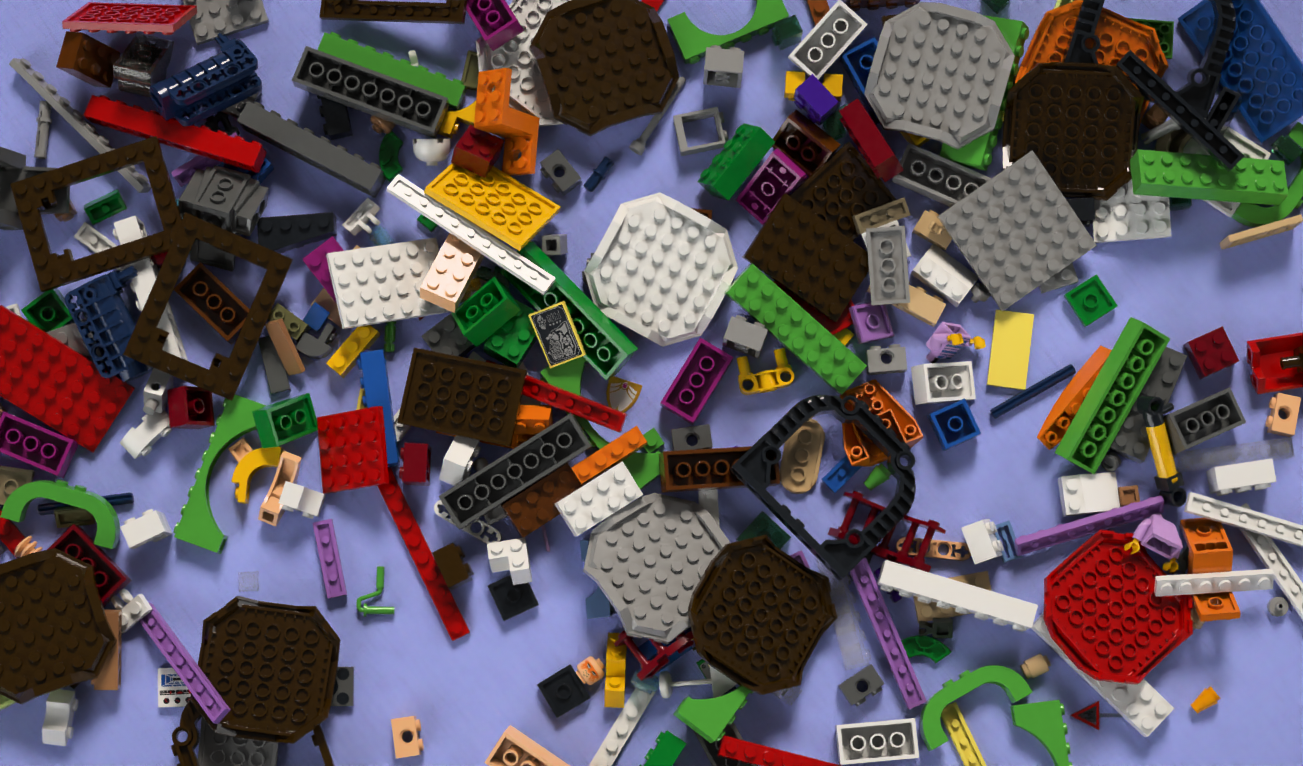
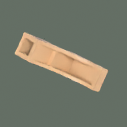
M283 451L271 487L260 506L258 520L276 527L285 512L282 509L283 505L279 504L285 481L297 484L301 457Z

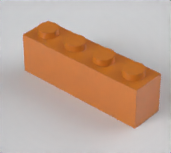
M635 426L571 467V469L583 486L648 445L639 428Z

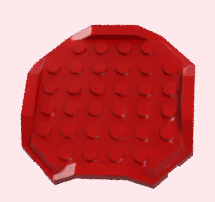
M1099 530L1044 579V622L1051 638L1078 669L1098 681L1137 685L1171 651L1193 634V620H1191L1192 594L1155 596V576H1165L1166 574L1150 557L1145 547L1141 545V542H1139L1140 550L1134 554H1131L1132 547L1129 550H1124L1125 544L1133 541L1134 533L1122 534L1114 533V531Z

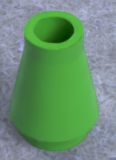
M881 463L875 466L863 483L872 491L875 487L889 480L891 473Z

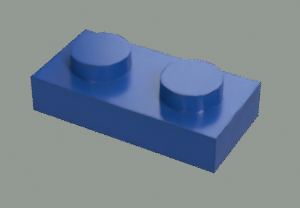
M846 455L821 481L835 494L862 466H851Z

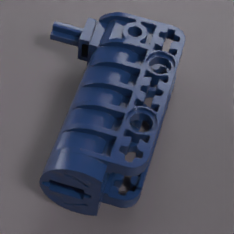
M219 33L215 41L220 46V53L151 85L150 94L153 102L165 120L175 117L182 126H191L262 90L261 79L255 72L258 69V60L240 39L236 40L234 38L229 40L226 35ZM236 90L242 91L236 95L232 94ZM204 106L208 107L207 109H205V110H203V111H200V110H199V108H201V107H204Z
M133 265L121 272L116 270L95 278L68 292L65 296L67 308L100 375L104 378L120 375L123 382L135 380L153 370L152 367L123 355L136 326L120 295L124 292L122 288L127 286L126 282L138 276V271ZM73 296H77L76 303L71 302ZM81 312L87 318L86 322L80 321L79 314ZM90 331H92L94 334L93 338L88 337ZM98 346L103 354L102 357H99L96 354V349ZM106 365L109 367L110 373L105 372L104 369L107 368Z

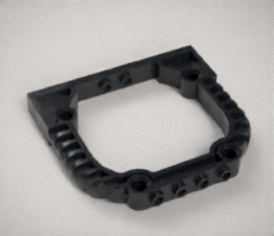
M1083 0L1062 62L1099 64L1095 52L1100 47V40L1094 34L1105 0ZM1209 0L1211 1L1215 17L1213 30L1199 68L1192 69L1188 73V83L1175 91L1205 119L1208 117L1222 75L1220 73L1235 31L1236 14L1231 0ZM1088 38L1092 39L1094 43L1091 49L1085 47V41ZM1198 72L1203 77L1200 83H1196L1194 80V76ZM1138 88L1139 92L1144 96V100L1154 103Z
M815 395L805 398L793 406L729 470L840 581L909 512L916 493L915 476L911 469L915 464V457L910 452V447L905 442H900L896 438V433L891 428L887 429L882 424L883 420L877 414L873 415L868 410L869 406L864 401H859L855 396L851 395L843 399L832 395ZM844 404H852L853 411H848ZM832 414L841 423H854L888 457L887 467L890 473L897 479L895 495L890 503L862 531L851 529L841 540H825L820 545L804 529L805 525L798 518L795 520L790 515V509L784 504L781 506L766 488L770 485L771 467H774L781 459L779 448L808 420L817 415ZM767 452H771L774 454V461H770L766 458ZM900 458L907 459L908 466L901 465ZM853 535L857 538L858 542L856 545L849 542V536Z

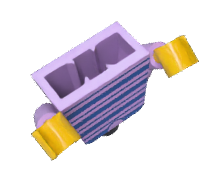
M942 322L926 343V346L931 350L926 359L930 363H936L939 358L951 359L962 347L972 346V344H974L975 349H983L986 347L985 340L979 336L972 339L959 324Z
M1154 513L1139 524L1132 537L1133 541L1125 544L1124 550H1129L1132 547L1131 554H1134L1140 550L1139 542H1141L1142 546L1170 559V561L1163 563L1162 569L1163 571L1169 570V573L1178 570L1176 559L1179 558L1180 551L1183 548L1182 540L1173 523L1163 519L1161 513Z

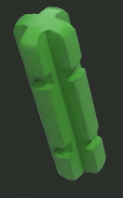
M396 321L385 322L387 325L385 326L384 341L386 343L384 344V351L387 353L395 351L393 343L395 342L396 327L394 324H396Z

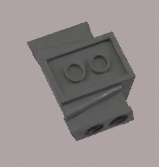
M0 147V229L23 230L10 184L57 168L26 166V155ZM70 186L54 191L57 206L49 210L40 209V214L69 213Z
M216 165L213 168L206 167L205 170L197 168L178 200V207L182 218L186 212L238 236L240 234L250 236L267 206L269 188L260 186L258 180L252 179L251 175ZM195 239L190 250L191 261L201 262L202 264L231 272L235 269L236 256Z

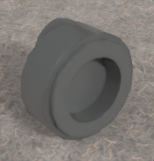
M1109 451L1103 458L1101 465L1105 470L1112 472L1121 465V459L1116 453Z

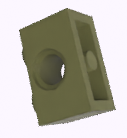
M279 303L274 306L267 319L268 321L283 319L290 337L299 342L304 332L308 333L311 330L308 324Z

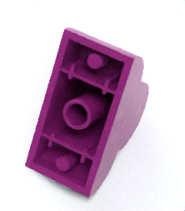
M777 148L770 154L737 197L736 201L764 225L767 215L775 208L784 193L790 195L807 179L806 173Z

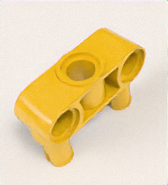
M785 348L774 350L777 364L775 370H766L756 374L751 372L747 356L736 358L740 374L738 375L739 389L743 394L766 393L788 387L793 383L794 372L791 365L788 364ZM788 373L791 380L784 382L781 380L780 375ZM745 381H750L753 383V388L746 390L742 384Z

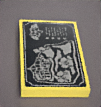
M565 301L528 315L550 368L586 355Z

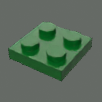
M1097 274L1064 295L1084 327L1118 306Z

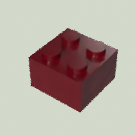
M470 124L455 145L451 163L485 178L500 157L504 140L488 132L476 129Z
M1223 326L1183 345L1200 380L1239 362Z
M181 386L167 390L170 428L202 429L215 426L212 392L193 386Z
M404 443V447H401L400 458L403 459V467H400L399 478L406 485H430L432 448L429 444Z

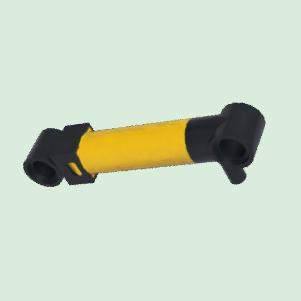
M1143 395L1138 399L1136 406L1138 412L1143 415L1157 471V476L1154 477L1157 490H1160L1159 496L1161 495L1164 499V504L1180 507L1186 502L1187 494L1183 488H1180V486L1184 485L1181 472L1176 470L1163 414L1173 410L1174 405L1172 403L1164 405L1160 397Z

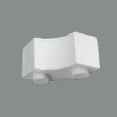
M165 410L163 413L154 412L153 415L146 414L141 418L143 422L136 429L132 427L120 441V444L134 459L141 455L146 456L149 454L154 443L161 437H166L172 431L169 415Z
M285 481L279 504L283 505L282 509L293 512L295 509L303 512L302 516L313 519L314 516L319 517L326 495Z
M59 689L50 692L46 701V714L42 726L43 744L66 746L68 739H72L74 711H77L78 708L75 691Z

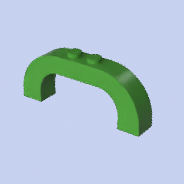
M1297 122L1283 140V142L1297 151L1301 160L1300 170L1288 187L1289 195L1280 205L1272 207H1260L1253 203H1240L1232 215V218L1239 223L1255 228L1280 221L1288 216L1294 208L1298 209L1303 203V199H1301L1303 196V125L1300 122Z
M38 480L20 486L7 498L0 516L16 522L24 521L29 504L35 498L43 497L89 511L97 523L95 545L114 549L117 547L120 536V523L117 513L105 498L96 493L86 491L87 488L84 486H69L68 482L63 480H57L56 482Z
M999 665L984 666L971 673L969 670H966L958 675L960 679L953 682L951 679L942 684L943 689L933 694L927 700L920 716V733L928 751L949 741L942 729L940 717L945 706L986 683L1000 686L1012 703L1033 693L1031 688L1017 672Z

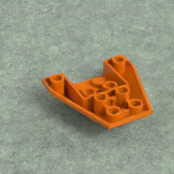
M876 379L846 390L842 395L840 394L841 399L851 395L855 396L859 401H864L869 406L868 410L873 415L877 414L883 420L882 424L887 429L891 428L896 433V438L900 442H905L910 449L923 438L916 420ZM844 404L848 411H853L852 404ZM842 423L844 450L851 466L871 467L888 459L854 423Z

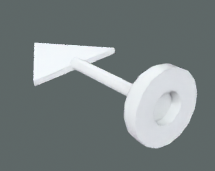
M711 666V679L672 682L668 671H661L659 676V688L662 698H670L674 686L712 684L713 698H716L726 693L737 683Z

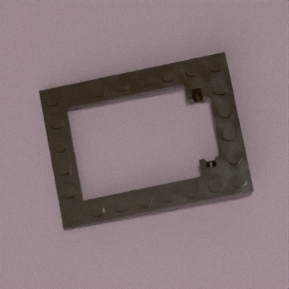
M321 0L319 17L322 20L465 24L467 0H447L446 3Z
M157 136L10 184L42 292L168 252L182 221ZM144 162L164 231L76 260L73 259L70 249L63 250L64 254L62 255L52 254L40 209L49 210L57 206L54 191Z
M185 212L123 355L232 401L293 259ZM195 239L266 269V273L229 358L216 353L209 370L163 351L162 349L169 332L157 327Z

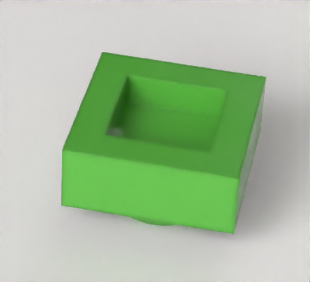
M655 428L643 434L648 445L644 446L647 453H652L665 444Z

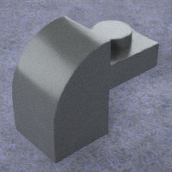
M327 323L318 339L304 332L295 348L298 352L309 358H325L333 351V348L328 344L329 342L332 343L336 338L337 329Z

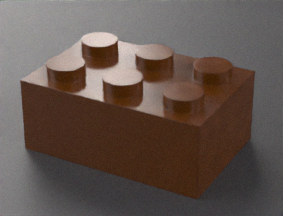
M66 31L56 67L95 87L111 88L121 52L85 33Z
M796 109L786 118L774 136L773 140L775 143L772 147L781 150L810 177L835 154L841 144Z

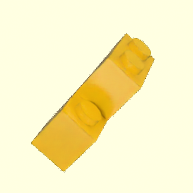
M476 101L461 110L447 111L438 134L452 139L453 135L458 133L460 127L458 122L474 126Z
M608 632L604 707L624 708L627 645L618 647L614 645L619 639L618 635L620 633Z

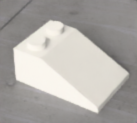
M972 361L931 363L911 367L915 405L955 402L964 398L965 400L976 399Z
M1116 472L1078 474L1058 478L1063 517L1110 511L1113 508H1120Z

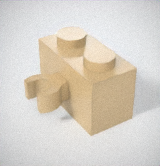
M925 210L912 232L945 251L952 238L937 216L939 214L933 210H929V212Z

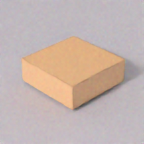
M244 437L228 448L238 463L245 455L253 451Z

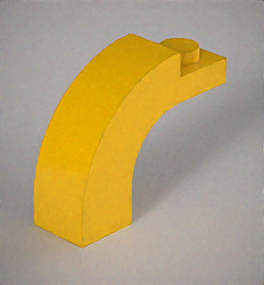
M279 446L271 448L261 447L249 452L241 459L232 477V483L239 484V487H236L235 498L238 499L239 503L249 504L252 477L260 469L278 467L284 448Z

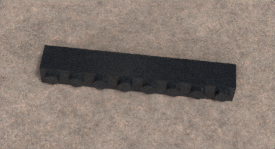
M1131 50L1115 65L1137 88L1228 172L1245 156Z

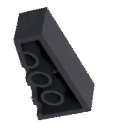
M333 212L262 217L257 223L258 244L281 254L312 242L315 243L332 236H337L336 216Z

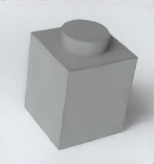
M567 234L543 235L542 251L546 255L568 253Z

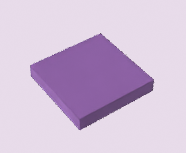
M870 302L849 307L859 344L894 337L885 305L871 306Z

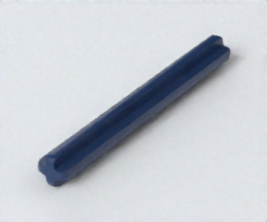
M1069 364L990 410L991 415L996 419L1076 373L1074 366Z
M131 492L102 496L112 506L134 502V496ZM61 502L39 504L38 513L40 515L54 514L55 508L69 507L71 505Z

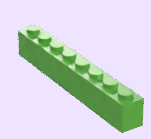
M324 32L318 47L319 51L447 97L450 103L449 107L459 110L467 90L466 86L463 85L464 82L458 79H453V81L446 79V75L439 72L433 74L428 72V68L420 65L418 67L412 66L411 62L405 59L396 60L393 58V55L387 52H383V54L378 53L371 46L366 45L362 47L353 39H348V41L341 39V36L337 33L331 32L328 34Z

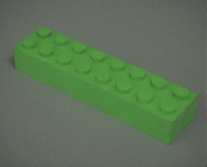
M1138 149L1130 160L1133 194L1266 205H1280L1289 195L1284 161L1242 158L1228 172L1211 155Z
M749 264L724 292L754 320L765 325V329H768L771 335L838 394L842 395L867 367L863 361L754 264Z
M1130 317L1055 451L1057 455L1092 474L1096 473L1170 341L1169 337L1146 323Z

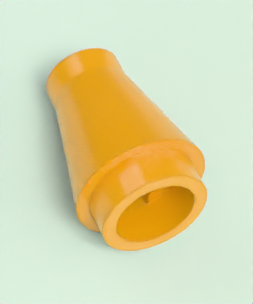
M1210 686L1207 689L1205 688L1190 705L1198 714L1217 704V701L1221 698Z

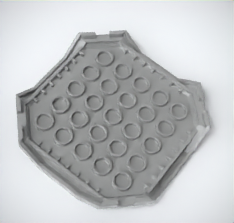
M920 2L885 21L869 72L864 96L874 110L884 130L907 132L940 141L959 150L970 144L973 140L994 130L1015 55L995 21L977 12L947 4Z
M652 493L638 498L613 513L591 531L583 572L598 584L618 613L628 636L654 639L655 642L669 644L691 627L688 615L691 595L711 560L730 541L710 513L696 502Z

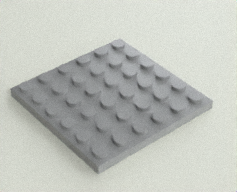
M1033 150L937 216L1001 311L1013 305L1097 246Z

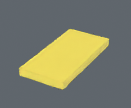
M995 310L986 385L1018 390L1026 389L1034 314Z

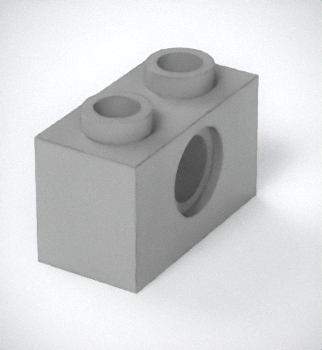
M900 344L889 345V348L881 349V346L869 347L870 350L865 352L867 375L907 371L905 347H900ZM881 356H890L891 362L888 364L883 363Z

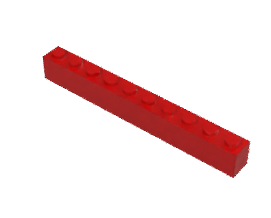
M92 95L84 112V116L91 123L144 139L157 136L161 144L259 173L267 154L262 147L263 145L257 141L247 142L240 136L235 135L231 137L220 130L214 132L204 125L200 127L194 126V124L182 126L175 117L165 120L160 113L154 110L144 111L140 106L133 105L131 107L120 100L114 102L104 95L99 97Z

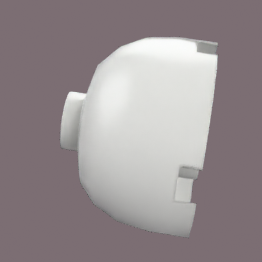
M413 139V152L417 159L426 162V166H438V162L444 161L450 153V139Z

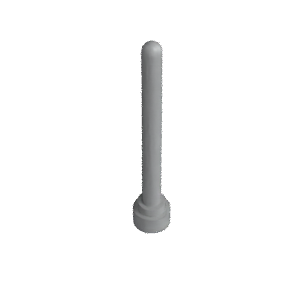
M679 77L662 114L654 115L640 138L633 140L629 146L636 154L642 155L645 151L647 139L686 81L684 77Z

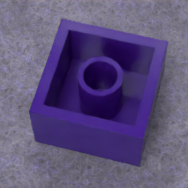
M813 74L795 90V105L800 110L804 109L808 113V119L814 124L817 123L820 126L836 112L839 101Z

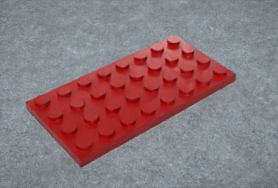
M1 305L0 396L66 437L76 441L89 451L94 452L135 387L127 382H123L117 376L111 378L102 377L92 360Z

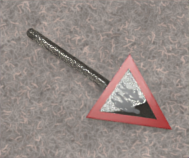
M1099 701L1070 715L1098 730L1099 717H1123L1117 713H1099Z

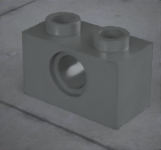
M559 149L540 162L542 167L540 169L541 173L546 179L549 177L553 181L551 185L557 193L561 192L563 195H566L582 183L581 177ZM557 170H563L565 172V174L562 177H556L554 175Z
M709 424L671 429L674 451L713 448ZM688 437H696L698 440L695 446L688 445L686 442Z
M872 664L839 684L838 687L850 706L855 704L857 707L866 701L865 696L871 693L874 696L883 690L881 686L884 685V682ZM859 681H864L867 684L865 692L858 691L857 683Z

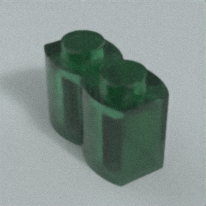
M1288 134L1285 137L1281 135L1271 145L1273 147L1271 152L1281 161H1284V164L1287 166L1303 152V148Z

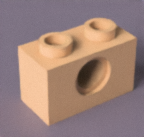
M1277 393L1270 398L1269 408H1271L1270 416H1267L1265 426L1268 427L1267 433L1286 437L1295 435L1301 397ZM1279 410H1283L1286 413L1285 419L1279 417Z
M416 716L391 719L396 758L421 755L424 745L423 739H419L418 731H421L420 719H416ZM406 731H410L413 734V739L409 743L403 739V734Z

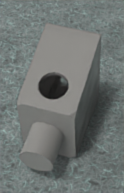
M153 368L143 392V411L146 414L153 415L154 412H164L168 405L167 390L173 388V376Z

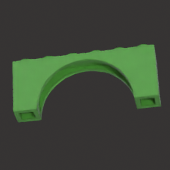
M756 0V9L751 20L742 29L727 35H714L700 30L689 20L685 12L667 19V25L684 63L695 64L700 61V58L706 56V47L717 45L721 46L722 49H729L740 41L745 43L751 40L752 36L757 34L759 36L769 32V29L785 26L789 20V15L783 1Z

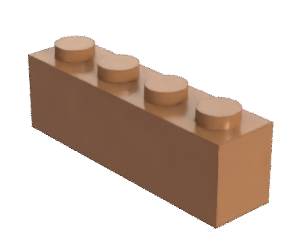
M104 609L117 641L111 653L108 654L98 678L92 679L91 684L94 685V690H119L121 688L122 610Z

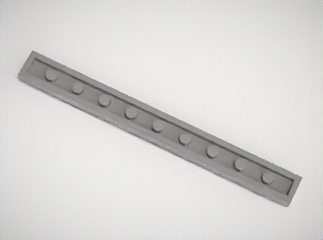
M24 58L12 59L9 65L100 154L115 150V148L109 145L107 138L96 132L95 126L86 122L83 119V115L79 111L74 110L70 106V102L57 93V89L43 80L44 76L31 68L29 61ZM134 165L117 170L139 193H146L151 189V185L148 183L149 180L144 175L139 174L135 170Z

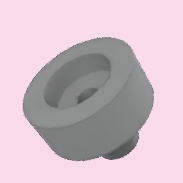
M976 283L971 289L973 294L971 299L975 303L979 300L985 302L991 296L986 287L981 283Z
M1274 597L1267 604L1269 613L1276 617L1285 615L1289 608L1288 602L1282 597Z

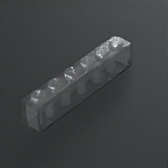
M1292 437L1181 451L1173 454L1176 470L1181 473L1271 458L1273 461L1283 460L1295 456Z
M815 557L819 573L829 578L830 596L832 603L835 604L838 617L833 622V627L845 671L869 665L871 655L869 649H865L863 643L866 641L864 630L859 628L858 623L861 622L859 611H855L853 606L856 600L854 593L849 591L848 585L851 584L849 574L839 581Z

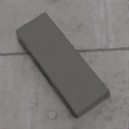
M270 335L259 338L258 342L271 394L291 390L287 372Z

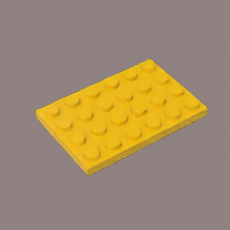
M451 163L424 190V193L518 251L529 243L559 213L561 208L494 166L488 175L483 178Z

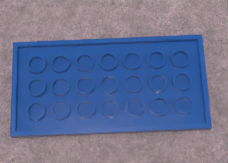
M1209 0L1201 1L1177 18L1203 57L1213 30L1215 17L1211 1ZM1231 0L1235 8L1236 26L1220 73L1222 74L1220 83L1223 87H1227L1242 95V104L1239 107V111L1259 141L1263 143L1303 116V63L1260 0Z

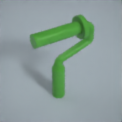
M377 567L376 588L378 591L357 599L356 608L359 612H364V617H367V614H394L395 607L367 606V603H364V608L361 607L362 600L382 593L385 567Z

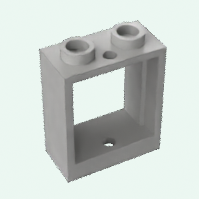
M718 107L673 116L681 156L724 148L725 141H728L727 131L723 130L721 124L724 123L723 113L719 112ZM714 117L719 141L688 147L683 123Z

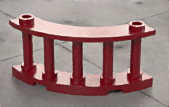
M844 492V496L852 499L841 527L839 526L838 529L830 527L827 535L841 540L849 531L848 528L859 503L871 508L863 529L877 516L878 511L881 512L885 507L863 498L864 494L860 492ZM905 515L902 520L911 523L901 551L898 550V553L890 551V547H888L896 526L882 539L878 546L876 545L870 551L874 553L873 555L891 562L909 565L912 568L929 572L931 566L925 563L924 557L935 531L945 534L946 530L939 527L940 523L929 519L926 522ZM918 527L926 528L927 531L917 556H914V558L909 557L908 552ZM853 535L849 536V542L856 545L858 542L857 538Z
M625 630L618 635L619 639L614 643L615 647L627 645L642 665V670L637 674L642 681L652 678L670 662L668 658L676 651L680 654L694 644V637L692 631L687 634L681 633L676 637L675 642L668 647L660 642H655L654 639H649L657 649L658 654L651 661L646 659L632 640L634 637L628 636Z

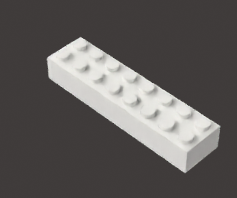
M136 215L114 222L115 229H113L115 239L119 240L120 245L148 236L144 223ZM150 257L124 266L127 269L133 265L138 271V276L132 278L130 287L132 292L137 295L136 305L139 312L143 310L159 273L157 265H154ZM168 300L157 326L169 332L162 350L188 361Z
M888 560L882 563L877 585L881 586L880 590L890 593L893 590L899 591L900 596L906 598L915 596L918 597L917 601L927 604L931 603V601L936 602L937 607L943 609L956 608L955 612L964 615L973 613L975 614L974 618L980 620H988L990 618L993 619L994 624L1001 626L1010 624L1013 625L1012 629L1021 632L1032 628L1038 608L1037 604Z
M1044 612L1033 622L1031 629L1143 737H1148L1175 709L1144 679L1137 685L1095 680L1078 669L1054 642L1044 622Z

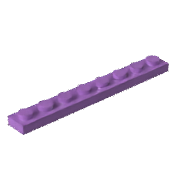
M1161 495L1150 497L1137 503L1133 502L1120 508H1113L1110 511L1096 513L1090 517L1076 519L1070 523L1059 524L1053 528L1020 536L1015 539V552L1017 556L1094 534L1099 530H1107L1144 519L1154 513H1164V499Z
M864 557L850 571V574L908 709H912L927 701L868 561Z
M149 603L153 610L139 620V622L211 721L218 724L231 709L155 606Z

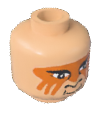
M589 656L577 665L578 670L576 674L584 685L586 683L593 685L604 677L605 674L602 669L605 666L600 658L595 660L594 657Z

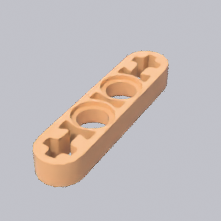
M902 537L896 542L897 552L898 550L901 551L902 547L899 545L905 541L906 537ZM913 539V541L917 542L915 545L916 553H913V548H910L908 552L909 556H917L919 551V545L920 543H922L923 539ZM931 540L929 551L925 557L965 561L971 556V553L966 543ZM944 544L949 548L947 555L939 554L938 547ZM952 545H955V550H960L963 546L968 551V554L961 557L960 553H954V557H951Z

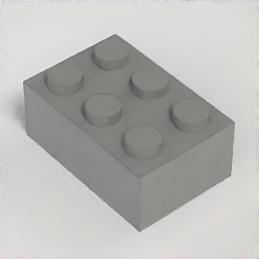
M717 45L706 47L703 84L741 88L745 51H741L737 47L722 49L721 46Z
M736 315V317L731 316L723 337V346L759 358L768 329H765V325L754 322V324L746 322L747 319L739 315Z

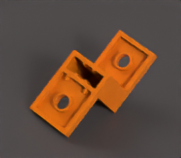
M501 68L479 72L474 128L505 138L502 172L509 176L535 174L539 118L509 107L512 69Z
M1207 518L1180 520V528L1189 548L1187 574L1232 571L1233 549L1222 523ZM1232 592L1192 594V601L1200 621L1240 618V609Z

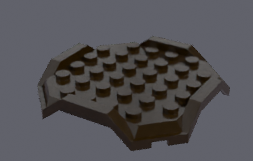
M571 0L547 12L529 47L545 85L554 119L565 125L568 124L590 137L617 124L647 115L662 114L679 80L675 55L664 24L655 8L639 0Z
M1073 62L1038 63L1007 92L1002 139L1003 169H1006L1033 150L1064 197L1094 198L1107 201L1120 187L1132 179L1130 160L1137 151L1140 113L1144 96L1117 66Z
M767 535L725 544L711 560L691 595L688 615L697 653L708 665L738 685L759 695L801 685L803 669L820 637L838 618L835 604L832 603L830 596L829 578L805 567L780 550Z
M56 548L31 553L0 564V694L23 705L50 692L98 678L104 667V662L108 654L111 653L117 639L109 625L97 589L94 566Z
M236 596L226 606L203 620L202 643L198 666L231 710L218 724H215L202 709L192 693L190 700L216 734L266 742L294 744L329 718L341 640L316 606H294Z

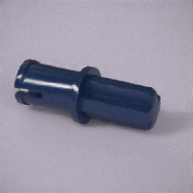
M604 157L598 167L592 170V175L584 184L586 190L593 192L600 181L605 179L606 173L614 165L613 161L610 162L611 159Z

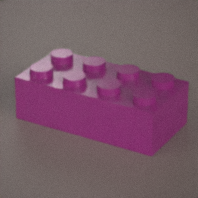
M467 0L466 11L492 51L524 31L505 0Z
M332 236L302 260L337 304L326 254L344 250Z
M700 338L660 402V406L694 425L732 363L733 357Z
M3 411L0 418V452L64 478L79 444L72 439Z

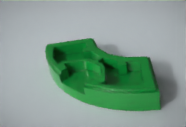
M393 131L384 136L379 148V164L389 182L403 171L398 156L404 143Z
M911 636L901 640L908 658L925 656L936 664L951 653V650L945 644L931 637Z

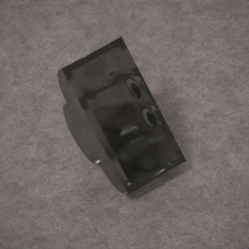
M137 33L113 65V75L118 80L119 90L152 98L150 86L166 79L174 41Z

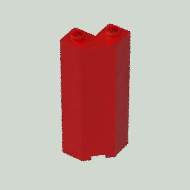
M1303 332L1247 341V363H1251L1252 375H1250L1257 394L1303 387V372H1297V367L1282 370L1280 366L1281 357L1294 356L1293 350L1303 345Z

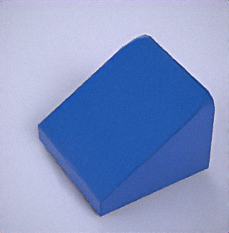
M314 302L303 321L315 331H319L325 326L330 312Z

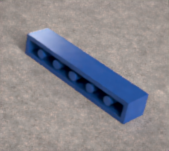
M383 349L361 352V358L357 359L359 370L363 372V377H360L361 388H365L366 395L362 396L363 405L367 408L383 406L388 467L398 466L400 461L385 352Z

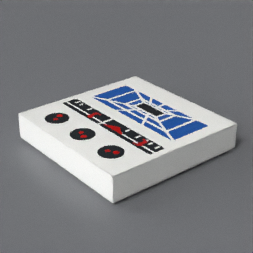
M158 668V708L185 707L191 696L189 689L173 668Z

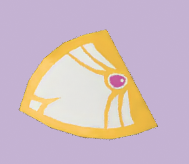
M615 376L611 377L606 391L608 406L623 413L626 412L637 401L642 385Z

